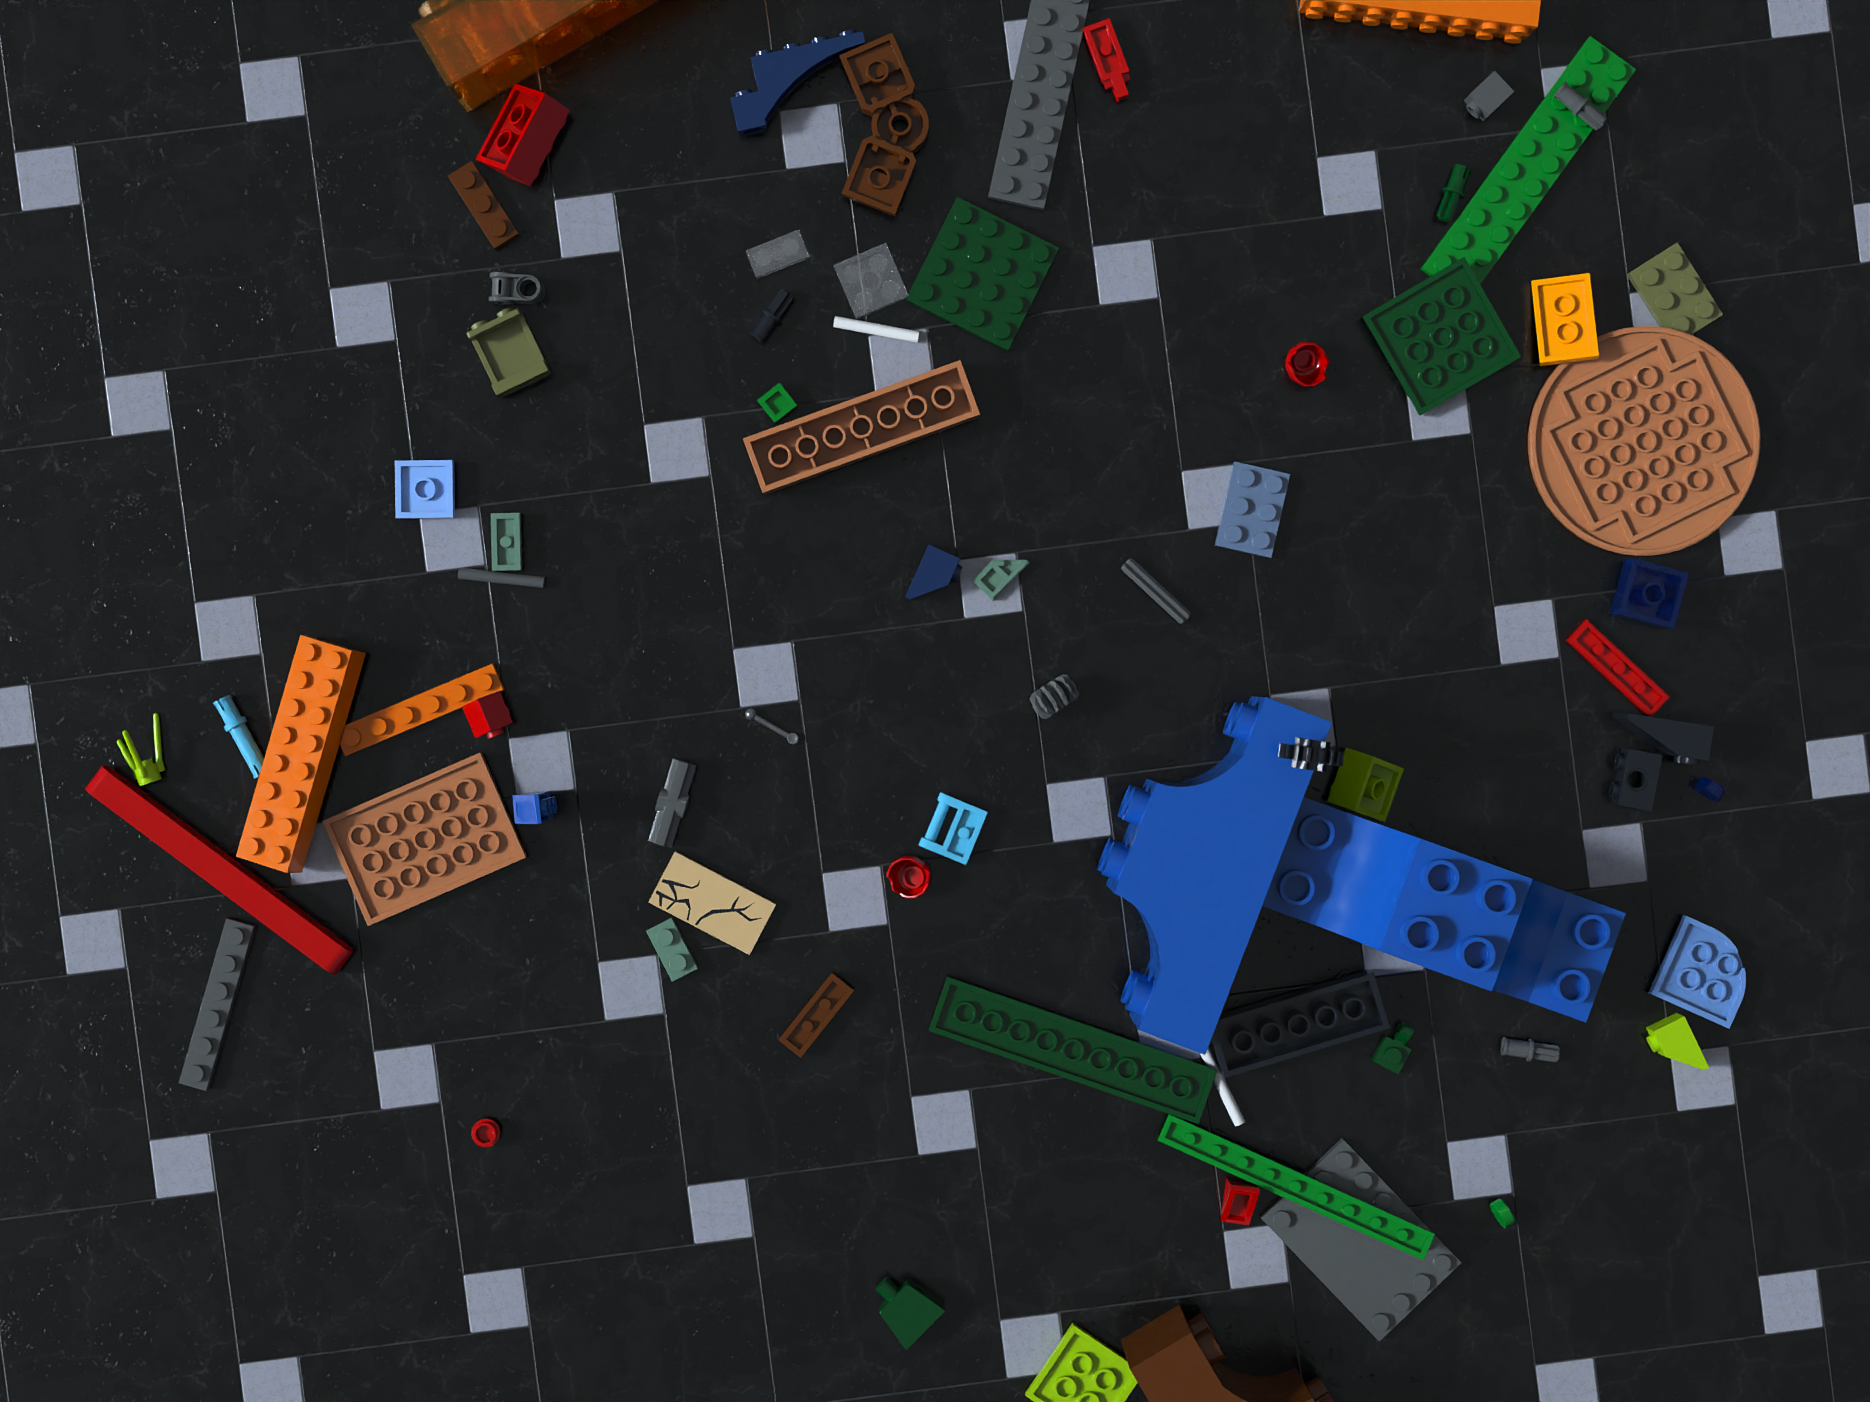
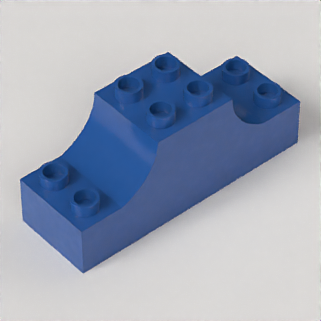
M1251 696L1248 704L1234 702L1227 717L1223 734L1235 739L1230 752L1212 769L1185 781L1160 782L1146 778L1143 789L1133 785L1128 786L1118 812V817L1130 823L1122 843L1111 838L1108 839L1097 870L1101 872V875L1109 877L1106 885L1114 894L1126 899L1136 907L1148 933L1150 961L1146 972L1142 974L1132 970L1121 996V1003L1126 1004L1125 1010L1130 1011L1129 1016L1138 1030L1200 1054H1206L1314 770L1291 767L1292 759L1279 758V743L1294 745L1295 737L1325 741L1332 722L1267 697Z
M1305 797L1302 800L1262 905L1263 907L1353 939L1383 953L1483 989L1500 992L1583 1022H1587L1626 914L1529 877Z

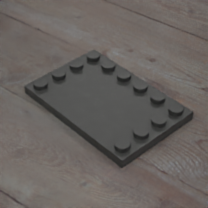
M1342 1138L1304 1173L1311 1178L1431 1231ZM1281 1196L1260 1216L1379 1342L1461 1264L1457 1257L1436 1236H1434L1423 1261Z

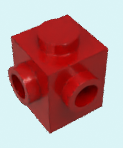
M500 691L478 698L462 706L475 738L487 735L488 739L504 733L503 727L513 723L509 709L505 705Z

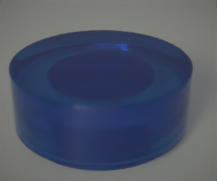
M1704 777L1699 778L1694 786L1697 792L1717 802L1721 800L1725 793L1723 787Z

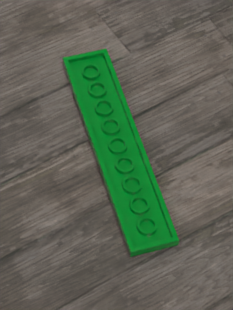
M1589 36L1420 270L1432 276L1465 257L1481 284L1593 130L1576 114L1572 116L1573 112L1554 98L1553 95L1566 81L1568 85L1584 98L1587 96L1589 98L1587 101L1604 114L1636 69Z

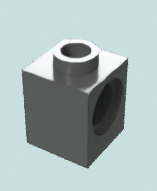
M1494 71L1464 101L1467 104L1466 108L1469 113L1475 118L1480 117L1484 121L1514 91Z

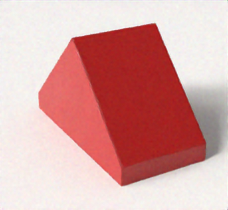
M1226 1177L1221 1222L1249 1225L1260 1193L1259 1187L1244 1179Z

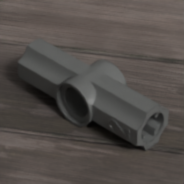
M675 758L672 759L665 786H662L656 803L655 811L657 813L648 841L661 846L673 847L680 820L684 818L690 799L688 793L697 765Z

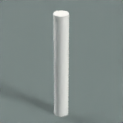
M835 316L833 324L835 328L918 343L920 332Z
M1208 1046L1206 1054L1200 1055L1206 1066L1217 1069L1213 1082L1234 1125L1239 1126L1245 1120Z

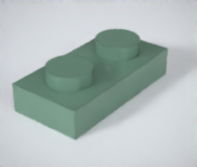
M491 513L492 571H523L521 513Z
M673 917L646 930L672 982L698 969Z

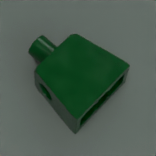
M885 1277L875 1288L885 1299L879 1307V1313L906 1350L945 1312V1304L908 1278L897 1287L888 1277Z

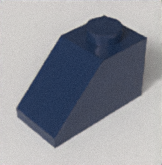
M928 545L905 598L912 600L948 586L950 580L956 582L962 570V566L958 565L960 558Z

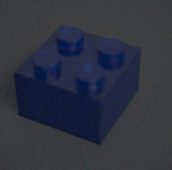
M1635 558L1624 560L1610 615L1661 629H1674L1689 573Z

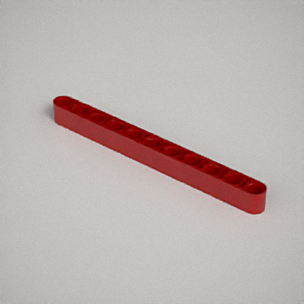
M102 765L85 788L95 799L327 972L337 975L354 952L347 943L114 769Z

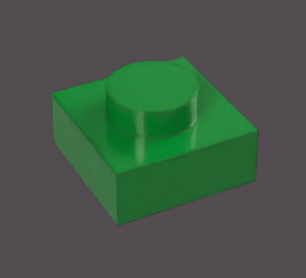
M780 383L757 400L775 424L797 407V404Z

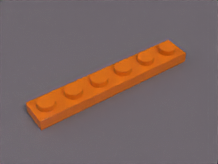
M487 665L345 725L340 741L344 755L349 756L461 709L462 706L478 698L505 690L495 665Z

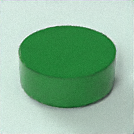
M1498 1198L1490 1203L1491 1211L1503 1228L1506 1229L1515 1223L1511 1210L1502 1199Z

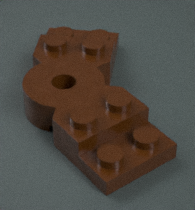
M890 33L839 55L862 113L872 117V136L862 140L843 188L842 196L896 216L916 167L914 153L924 145L928 137L929 119L923 105L917 100L912 99L915 92V84L894 35ZM897 120H904L907 122L908 128L903 132H897L893 129L892 125Z

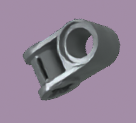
M506 272L490 273V278L493 279L492 296L489 297L488 301L490 303L534 305L542 302L545 298V286L532 275ZM530 283H535L537 286L535 294L529 297L525 296V287Z

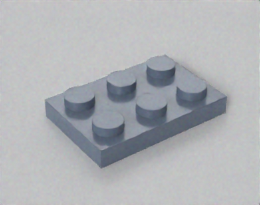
M1233 462L1215 546L1272 558L1290 474Z

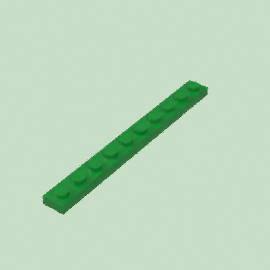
M1168 1114L1158 1137V1141L1423 1261L1435 1236V1233L1176 1116Z

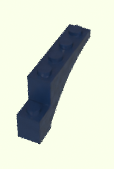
M847 30L839 34L840 37L828 39V36H821L812 39L810 44L800 45V43H791L783 47L784 50L773 52L772 49H765L756 52V56L750 57L758 91L752 92V89L741 90L735 93V97H730L739 136L743 137L768 131L766 126L768 121L792 90L815 71L839 59V55L864 45L863 31L856 33V30Z

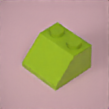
M1346 748L1343 766H1339L1334 783L1331 785L1327 802L1385 822L1404 768Z

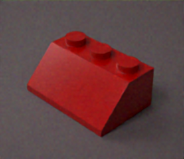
M514 84L475 160L517 182L531 186L539 175L544 159L551 152L556 136L565 125L570 109L546 93Z

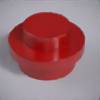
M489 1118L477 1121L471 1131L473 1141L481 1147L493 1146L499 1140L501 1134L497 1122Z

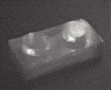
M799 230L746 250L756 279L810 258Z

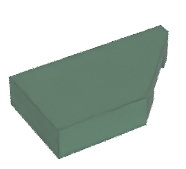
M992 560L972 581L993 600L1029 562L1027 560Z

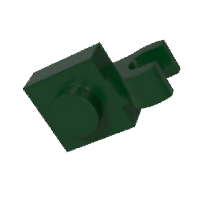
M1401 1021L1393 1038L1384 1035L1372 1057V1061L1399 1074L1412 1050L1405 1044L1411 1038L1415 1029Z

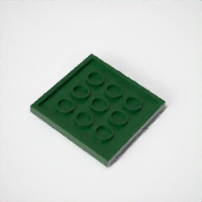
M957 197L906 301L1008 352L1059 248Z
M1465 257L1362 316L1419 416L1521 357Z

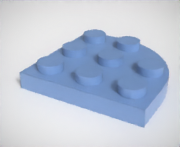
M1683 915L1648 993L1730 1029L1744 996L1746 972L1736 946L1728 937L1713 927Z

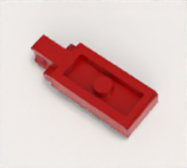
M1110 18L1082 28L1101 83L1104 84L1106 90L1112 88L1117 102L1127 99L1129 93L1125 83L1130 81L1129 68Z

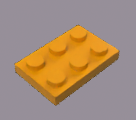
M1590 273L1532 280L1531 287L1540 366L1599 359Z

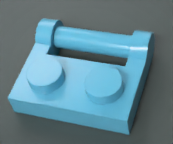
M940 792L937 798L939 804L925 837H921L918 845L966 865L988 812ZM952 806L958 810L943 845H940L935 841L948 809Z

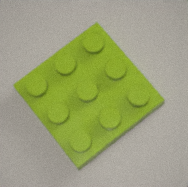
M1072 1323L1025 1392V1396L1034 1402H1125L1138 1382L1124 1356Z

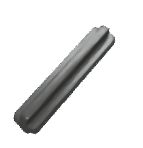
M1129 558L1122 565V571L1178 623L1183 624L1190 617L1191 612L1133 558Z

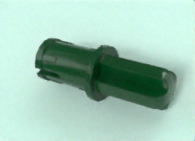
M1455 164L1447 187H1444L1442 190L1444 196L1437 212V217L1441 221L1450 223L1454 218L1460 199L1465 197L1463 192L1472 172L1467 166Z

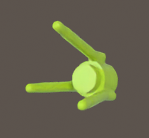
M158 713L153 714L156 763H153L152 758L141 761L127 730H124L122 734L128 749L121 739L117 740V744L139 786L162 779L160 772L165 770L162 761Z

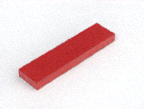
M1587 619L1565 640L1646 716L1652 717L1670 698L1665 691Z

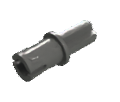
M1566 81L1553 95L1554 98L1573 112L1572 116L1576 114L1594 130H1599L1607 120V117L1587 101L1589 99L1587 96L1584 98L1568 85Z
M1503 1037L1501 1043V1055L1526 1058V1061L1529 1062L1532 1059L1557 1062L1560 1057V1049L1557 1045L1537 1043L1533 1039L1524 1041Z

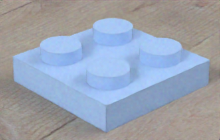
M395 461L396 518H455L454 461Z

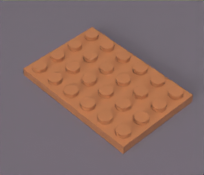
M482 752L322 821L368 926L527 857Z

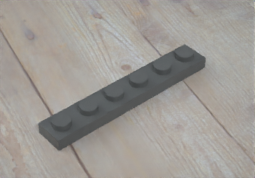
M226 918L180 1076V1084L204 1091L210 1088L256 925L233 918Z

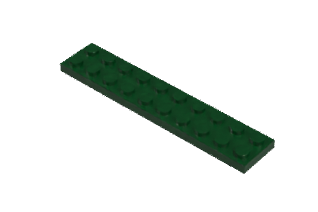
M950 976L946 977L928 1029L930 1032L1199 1124L1217 1073V1069Z

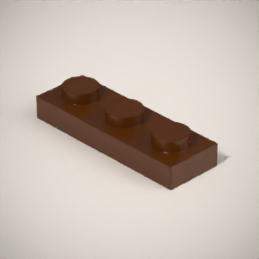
M472 161L448 175V178L495 250L520 235Z
M831 972L781 1035L779 1041L801 1058L850 997L854 989Z

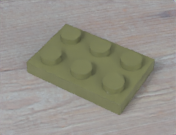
M1678 242L1626 274L1659 327L1671 328L1692 335L1723 315Z

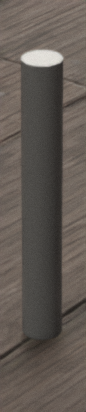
M459 568L458 579L538 588L545 587V577L467 568Z

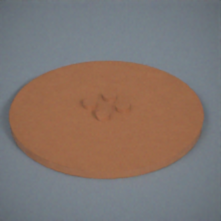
M1657 326L1623 328L1597 337L1599 359L1559 364L1548 377L1537 397L1528 431V455L1533 479L1542 499L1553 515L1573 534L1591 545L1618 554L1634 556L1659 555L1681 550L1701 541L1720 528L1740 506L1749 491L1758 466L1761 441L1759 417L1755 402L1747 384L1734 365L1710 344L1695 336L1671 328Z

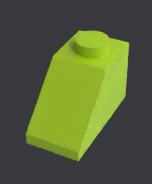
M1675 1013L1646 1027L1650 1035L1646 1038L1653 1052H1658L1667 1058L1702 1070L1709 1068L1685 1016Z

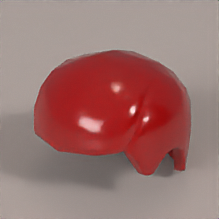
M1300 342L1288 352L1285 368L1290 379L1299 385L1315 387L1327 378L1326 369L1330 362L1320 345L1315 342Z
M905 855L891 863L886 875L890 880L892 891L904 898H918L928 891L932 882V873L928 864L918 856Z

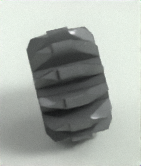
M1062 674L1032 693L1029 700L1035 712L1042 719H1047L1077 700L1080 693L1074 681L1068 675Z

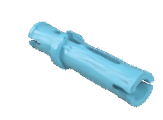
M227 695L213 704L226 724L224 729L226 732L229 731L254 775V779H256L260 775L264 757L245 724L247 722L245 716L241 717L231 695Z

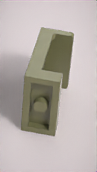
M512 307L497 313L498 318L490 322L482 320L471 326L472 330L466 333L482 361L496 396L499 398H503L552 374L522 311L518 308L513 310Z

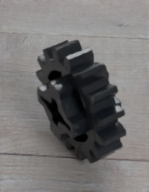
M1295 737L1294 745L1279 743L1278 757L1292 759L1291 767L1327 772V765L1343 766L1345 752L1330 750L1331 742Z

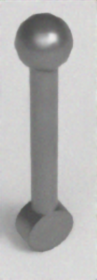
M748 709L745 712L747 719H754L784 736L790 744L798 742V735L796 733L786 732L757 715L754 709Z

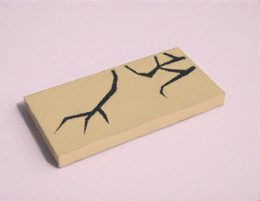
M677 851L674 852L649 900V903L748 955L751 954L776 906V903Z

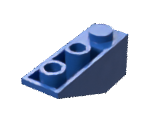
M551 791L512 795L515 824H541L554 819L553 814L557 813V800L555 796L551 797Z

